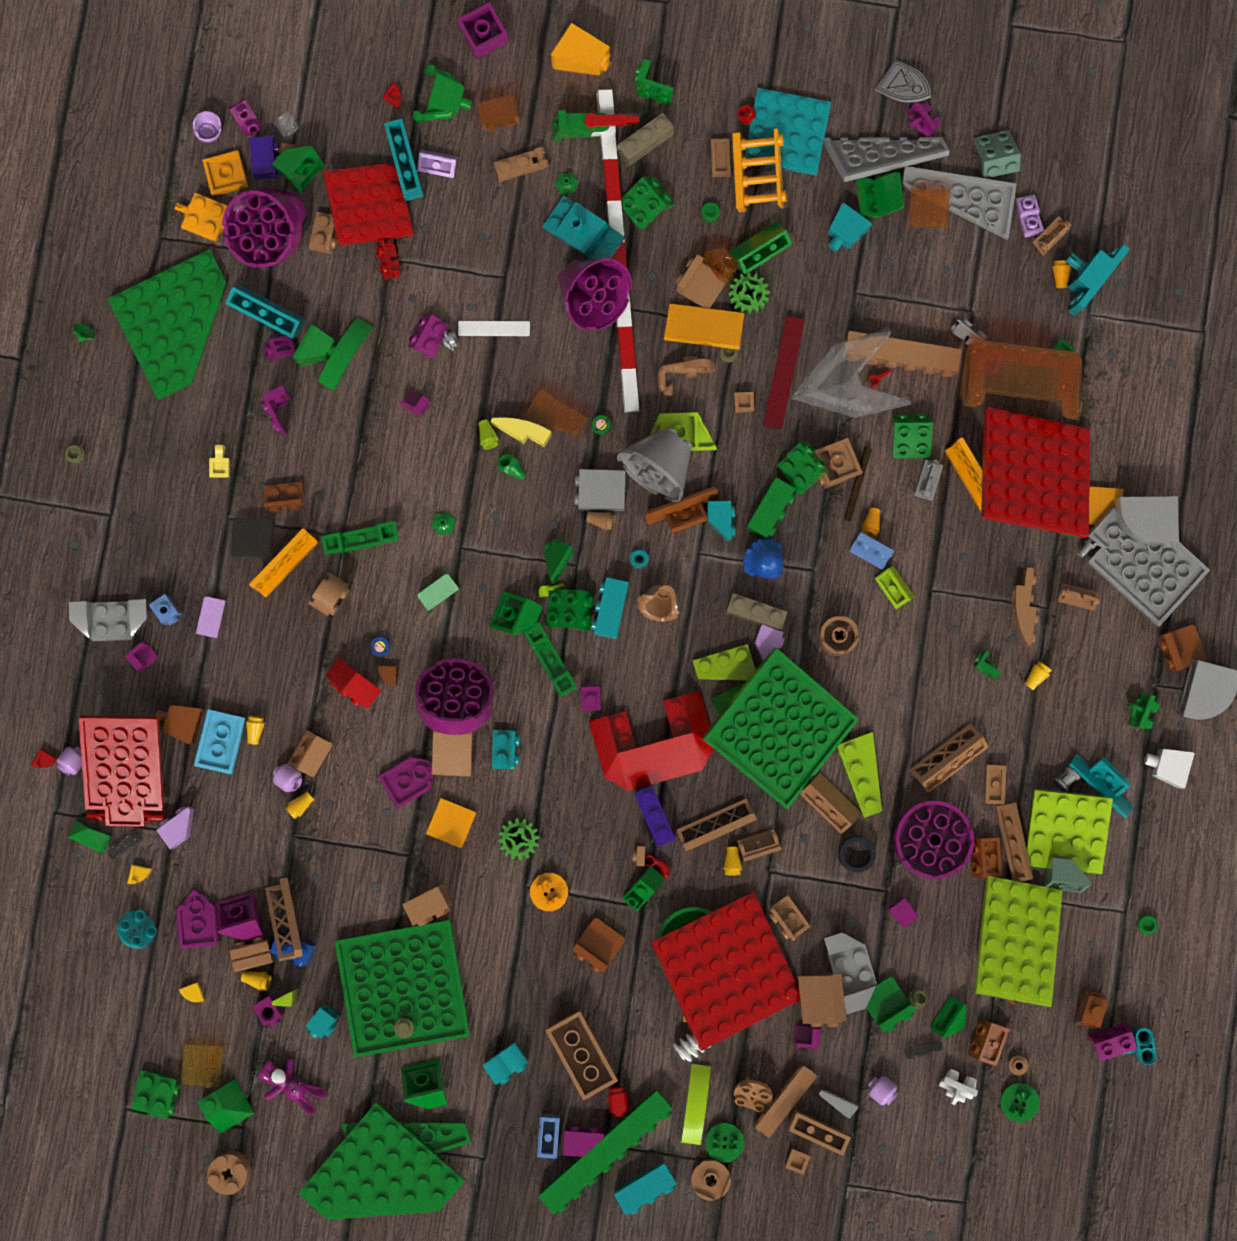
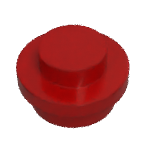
M748 105L740 107L737 113V118L742 124L752 122L756 116L754 108Z

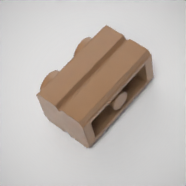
M263 936L253 939L251 944L246 945L245 941L235 943L234 948L229 949L234 972L275 962L274 954L270 953L272 948L271 940H265Z

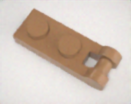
M544 147L494 162L499 182L549 167V162L544 156ZM537 158L538 162L533 164L532 159Z

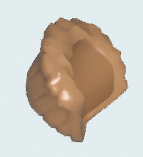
M653 585L646 593L637 598V608L644 617L657 622L672 621L679 615L677 594L671 585Z

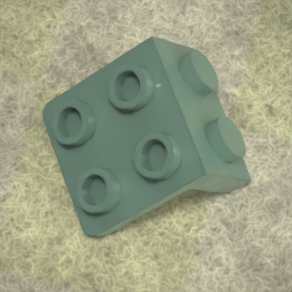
M1000 131L974 138V145L982 160L981 175L983 178L987 179L1020 171L1021 153L1010 131Z

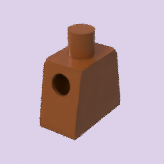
M170 705L168 712L158 710L155 717H159V722L164 723L163 732L187 744L194 745L205 710Z
M1083 987L1073 1023L1091 1029L1100 1028L1108 1004V999L1105 995Z

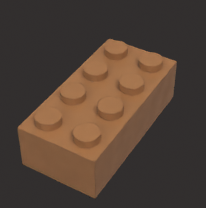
M581 1009L546 1028V1033L583 1101L618 1082L616 1073Z

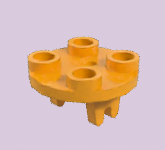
M544 873L532 882L530 897L537 908L543 911H554L565 904L568 897V887L561 876L555 873Z

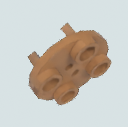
M746 1076L744 1081L739 1082L735 1086V1103L739 1106L754 1109L756 1112H763L772 1103L773 1093L767 1083L750 1080V1077Z

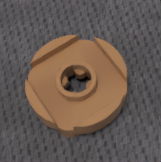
M714 1159L702 1160L696 1165L691 1175L694 1191L704 1200L713 1201L723 1197L730 1188L731 1180L728 1169L723 1163ZM714 1175L716 1183H711V1185H708L706 1177Z

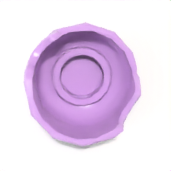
M210 111L198 113L193 120V131L198 140L211 143L218 139L222 129L220 118Z

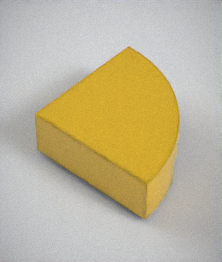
M132 864L127 884H136L144 881L149 876L152 868Z
M199 982L179 989L181 995L191 1002L205 1001Z

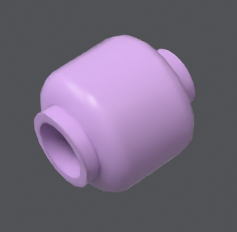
M67 747L57 758V768L68 776L70 774L76 775L82 768L81 749L78 747L74 749Z
M290 764L277 766L273 771V783L283 791H296L302 783L301 772Z
M881 1076L879 1079L874 1077L868 1085L871 1088L869 1096L882 1106L885 1104L890 1105L898 1095L897 1085L886 1076Z

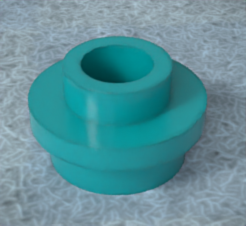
M636 549L631 553L630 563L635 568H643L648 564L649 556L646 551ZM642 556L643 561L637 562L636 557Z

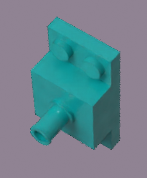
M565 196L561 198L542 226L546 231L588 259L612 258L625 239L622 234L611 228L604 220Z
M1124 244L1120 248L1116 247L1108 254L1100 250L1089 258L1087 262H1084L1074 252L1069 255L1065 262L1078 271L1076 277L1067 287L1076 294L1070 302L1071 308L1068 310L1069 313L1074 316L1087 306L1130 248Z

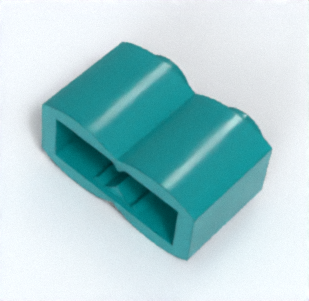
M515 1041L486 1061L482 1066L495 1085L498 1083L503 1085L511 1079L510 1075L516 1071L519 1074L526 1069V1063L529 1060Z

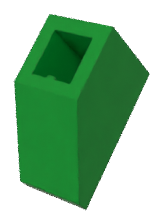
M650 866L622 899L637 912L655 893L665 878Z

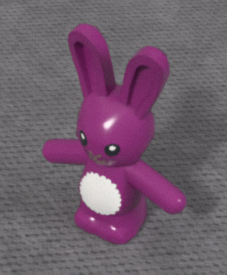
M293 1058L287 1059L285 1071L277 1067L271 1060H268L258 1075V1079L274 1086L273 1089L264 1095L265 1100L269 1101L283 1091L286 1097L296 1101L306 1114L314 1115L316 1108L304 1095L307 1094L322 1099L327 1095L326 1090L321 1087L307 1085L301 1078L292 1077Z

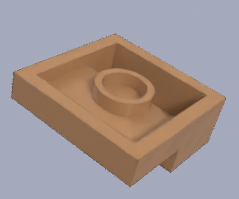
M848 438L814 451L825 462L826 468L829 471L818 480L819 485H823L825 489L863 473Z

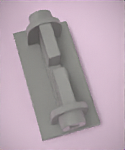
M959 318L957 320L959 325L955 323L951 327L952 333L962 341L966 336H969L970 338L966 344L975 352H981L985 347L982 343L987 344L989 342L987 340L988 336L981 330L977 332L973 329V324L966 318L963 320Z
M925 459L914 496L933 501L944 465L939 464L937 460L929 461Z

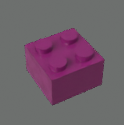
M490 2L457 19L458 28L476 60L509 43L508 34Z

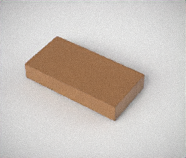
M730 138L711 139L712 177H731Z

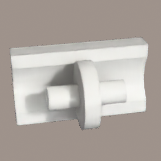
M950 1069L938 1085L947 1089L945 1095L951 1097L950 1104L955 1105L957 1101L964 1103L966 1098L971 1100L973 1096L976 1097L978 1090L975 1089L977 1080L965 1077L963 1084L959 1083L957 1080L960 1073Z

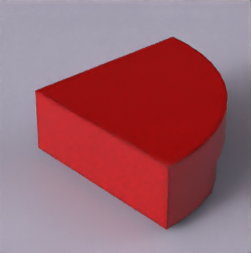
M393 82L382 97L398 110L401 105L402 96L399 87Z
M41 749L31 763V766L47 768L57 762V758L46 750Z

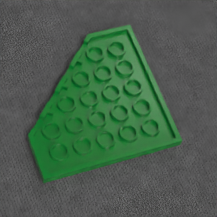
M210 249L107 299L158 400L193 384L215 316H217L223 293L226 290L227 282Z
M376 1102L298 1194L327 1220L439 1212L465 1182V1179L382 1105Z

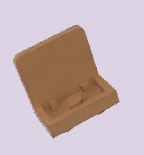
M697 254L695 259L691 258L686 266L688 269L684 275L681 273L676 281V284H678L677 292L702 308L710 309L726 285L727 278L703 264L704 258Z

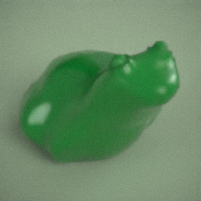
M504 454L499 458L497 465L500 472L514 476L519 480L525 478V473L514 455Z

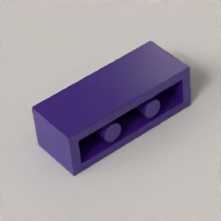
M653 786L634 793L657 847L675 840Z

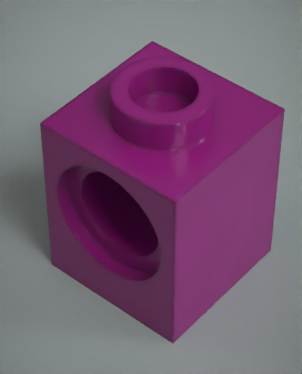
M273 994L252 1006L263 1026L268 1024L271 1027L281 1021L279 1017L284 1015L280 1006L272 1005V1001L276 1000ZM266 1007L273 1009L274 1014L272 1017L266 1016Z

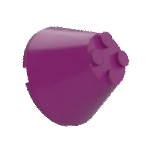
M575 259L558 275L567 315L570 321L582 330L595 329L598 331L610 326L622 315L629 303L628 295L629 291L632 290L631 276L628 269L615 259Z

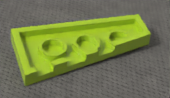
M873 732L841 743L837 747L863 818L882 812Z

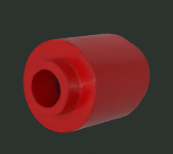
M624 1086L609 1088V1094L607 1095L610 1113L614 1114L615 1117L626 1115V1111H629V1103Z

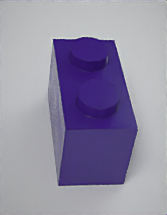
M272 136L250 138L252 175L255 180L278 178V171L272 165L276 159V154L279 153L278 142H275Z

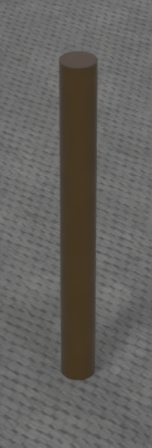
M864 448L860 461V468L863 473L855 478L843 519L845 521L851 522L872 451L871 448Z

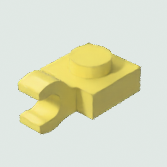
M215 445V458H209L210 478H230V459L224 458L225 446Z

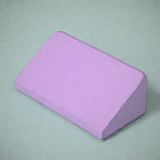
M421 150L419 152L417 171L454 178L458 157Z
M204 596L196 634L218 638L226 601Z

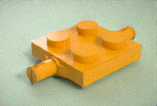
M194 193L188 206L177 202L175 210L185 213L181 228L217 243L220 234L224 231L222 220L227 205Z

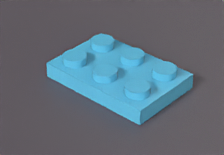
M207 710L194 766L233 775L247 718Z

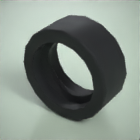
M851 836L841 843L838 849V858L840 864L846 870L853 873H862L874 864L876 851L868 839L862 836ZM853 843L863 844L868 851L867 861L860 866H854L846 859L847 847Z

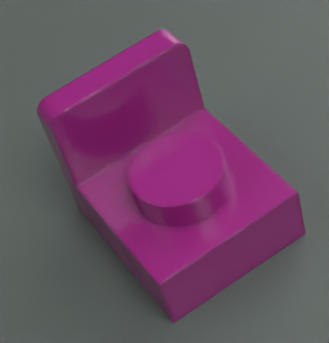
M288 336L271 338L264 346L265 356L269 358L270 363L274 362L277 358L294 355L296 352L292 338Z
M586 683L584 687H580L582 711L601 710L600 686H596V683Z

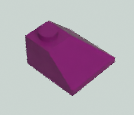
M253 892L216 902L217 930L219 934L241 940L263 935L262 920Z

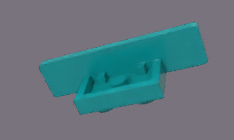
M1076 754L1069 763V766L1090 787L1095 789L1100 796L1112 797V806L1116 812L1124 818L1128 817L1133 806L1121 794L1130 788L1132 783L1105 757H1102L1093 766H1090L1083 758Z

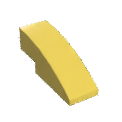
M492 418L491 420L493 426L523 444L529 438L545 447L552 436L550 430L529 421L515 418Z

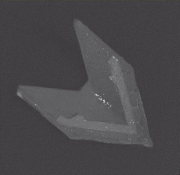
M889 328L833 345L790 397L793 400L854 418L912 405L909 397L904 399L861 386L858 373L891 335Z

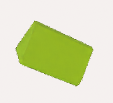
M891 566L875 577V580L895 609H898L915 597L894 566Z
M299 988L272 1001V1005L293 1006L298 1002Z

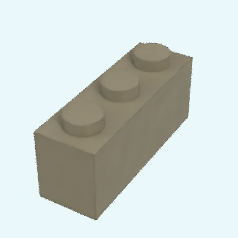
M662 113L618 144L617 153L629 167L673 136L674 127L664 113Z
M734 593L726 610V614L758 625L763 624L779 631L782 630L788 613L787 611Z

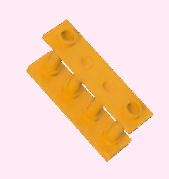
M774 129V137L746 140L740 133H732L737 210L739 212H747L746 206H749L751 203L777 201L778 206L784 208V202H787L786 190L783 191L781 146H784L783 134H780L778 129ZM775 145V156L749 159L744 157L743 150H746V148ZM776 163L775 175L745 176L744 169L747 166ZM777 183V193L754 196L746 194L745 187H748V185Z

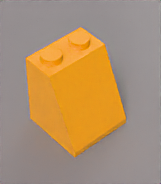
M573 23L570 24L551 53L552 68L555 70L600 76L603 71L606 72L611 64L610 46Z

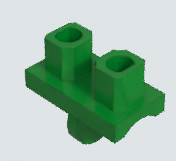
M1140 693L1139 698H1135L1134 704H1127L1126 707L1131 709L1129 726L1140 729L1152 728L1154 722L1148 718L1150 711L1156 713L1160 707V703L1155 700V696Z

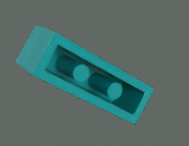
M607 577L605 582H601L599 593H603L601 601L597 600L595 611L599 613L597 619H593L591 630H594V635L617 640L629 582Z
M663 1160L614 1190V1196L625 1215L629 1213L633 1215L640 1211V1206L645 1203L649 1205L658 1199L657 1196L663 1192L668 1194L673 1191L677 1183L666 1162Z

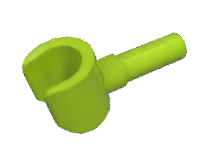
M564 583L553 586H541L538 590L539 597H549V591L564 588Z

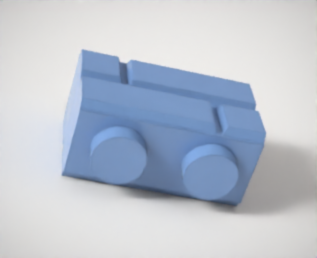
M541 1114L537 1157L557 1159L560 1115Z

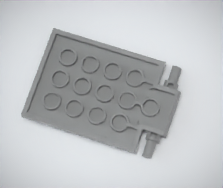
M1113 507L1092 527L1085 545L1077 552L1083 558L1091 549L1098 546L1099 549L1087 563L1157 627L1169 617L1210 571L1180 542L1173 544L1172 548H1161V545L1144 544L1131 538L1120 526L1115 508Z

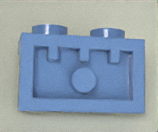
M861 532L849 550L850 553L879 569L885 567L887 561L894 553V550Z

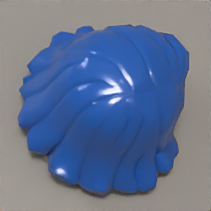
M767 538L763 540L758 539L757 542H753L752 546L747 548L743 557L745 573H749L748 575L753 577L758 575L763 578L773 579L781 576L784 563L781 555L783 550L780 543H777L774 539L770 540Z

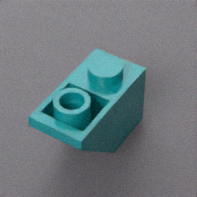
M708 501V524L727 542H731L732 537L735 536V525H731V518H735V506H731V501Z

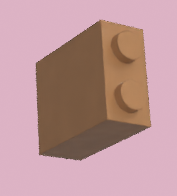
M841 973L798 976L803 1024H811V1027H821L823 1024H827V1027H837L840 1022L846 1021Z

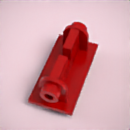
M381 239L376 246V255L380 258L381 275L384 276L385 281L391 276L393 279L399 278L401 273L398 260L391 261V258L397 257L395 245L392 243V240L384 242V239Z

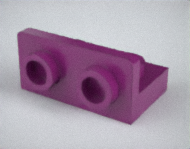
M1125 1023L1088 1035L1089 1041L1096 1049L1100 1061L1137 1049L1133 1032Z

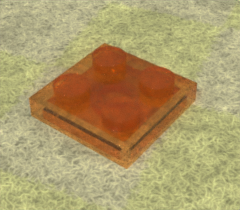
M911 188L909 227L947 228L949 189Z

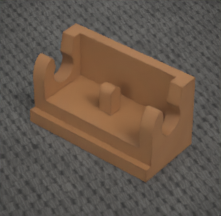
M774 829L737 840L744 862L781 850Z

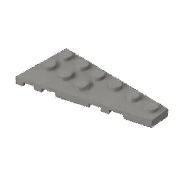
M890 137L859 138V140H848V138L830 140V138H824L823 142L844 182L949 156L950 151L942 137H919L918 140H907V137H900V140H890Z
M909 166L904 167L903 188L1008 240L1016 183Z

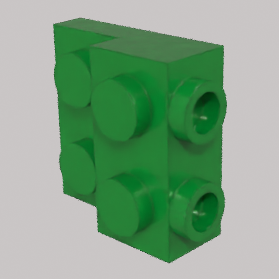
M807 441L800 442L777 464L792 487L796 488L795 491L798 495H802L829 472L825 462L816 455L814 447L807 443Z
M143 1069L140 1070L131 1109L168 1119L171 1115H174L176 1110L174 1100L175 1096L179 1095L181 1084H179L180 1078Z

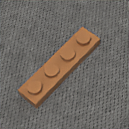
M1015 802L996 806L1012 880L1018 882L1031 880L1033 875L1017 804Z

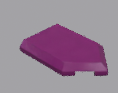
M410 756L378 776L397 809L431 789L434 775H432V761Z
M194 888L176 910L179 949L219 945L216 906Z

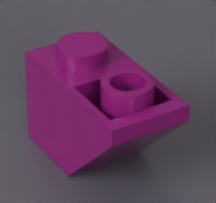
M570 1125L564 1131L563 1155L583 1157L604 1138V1131L600 1130V1127H589L587 1130L581 1129V1126Z

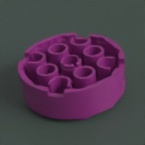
M261 188L241 193L231 200L223 215L222 226H224L225 243L230 252L240 262L248 266L264 268L280 264L288 260L300 244L302 225L298 211L285 195L276 190Z
M449 658L437 661L435 665L429 669L426 668L418 677L415 689L416 710L423 723L439 733L463 735L475 731L489 719L493 710L494 686L489 674L487 675L481 669L480 665L466 659Z
M923 801L909 807L900 816L894 828L893 845L899 861L910 872L924 878L943 879L959 872L968 863L974 848V833L965 814L954 805L943 801ZM933 834L938 836V843L936 845H932L929 841V837Z

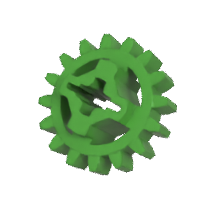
M749 272L747 277L740 274V280L734 279L735 285H730L729 289L732 291L729 292L728 296L733 297L730 300V304L736 303L735 310L741 308V313L747 310L748 315H750L752 310L758 313V307L764 309V303H768L769 300L765 296H768L770 291L765 290L768 288V283L763 284V277L758 280L757 274L751 277ZM741 285L742 291L737 294V289ZM746 289L749 293L753 292L752 297L749 294L745 295ZM762 293L761 299L757 302L756 296Z
M516 818L514 824L509 820L508 827L502 826L505 831L499 832L502 839L498 840V842L503 843L500 850L506 849L505 856L512 854V860L516 856H518L519 860H522L523 855L528 859L530 857L529 852H536L533 847H539V844L535 842L537 839H540V836H535L538 829L532 830L533 823L527 825L526 819L520 823L519 819ZM519 826L517 832L509 833L511 828ZM526 829L531 833L532 840L527 838L525 834ZM521 834V838L527 842H520L517 845L516 840L510 836L514 837ZM506 839L511 841L513 845L512 850L508 847ZM524 845L530 846L526 851L519 852L520 847Z

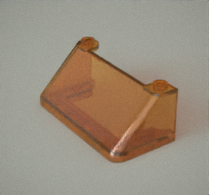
M974 340L967 347L959 396L963 405L970 407L981 405L984 402L986 393L1062 402L1061 412L1063 416L1068 419L1079 420L1081 412L1082 359L1077 353L1070 351Z

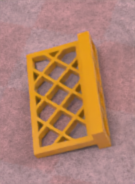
M962 437L944 452L981 512L982 469Z
M302 528L249 585L264 597H267L319 542Z

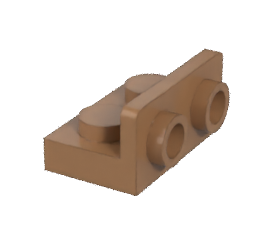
M316 212L309 250L332 254V250L336 249L337 246L332 215Z

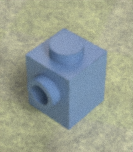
M166 594L149 604L159 621L164 625L168 624L170 626L179 620L178 617L182 615L170 596Z

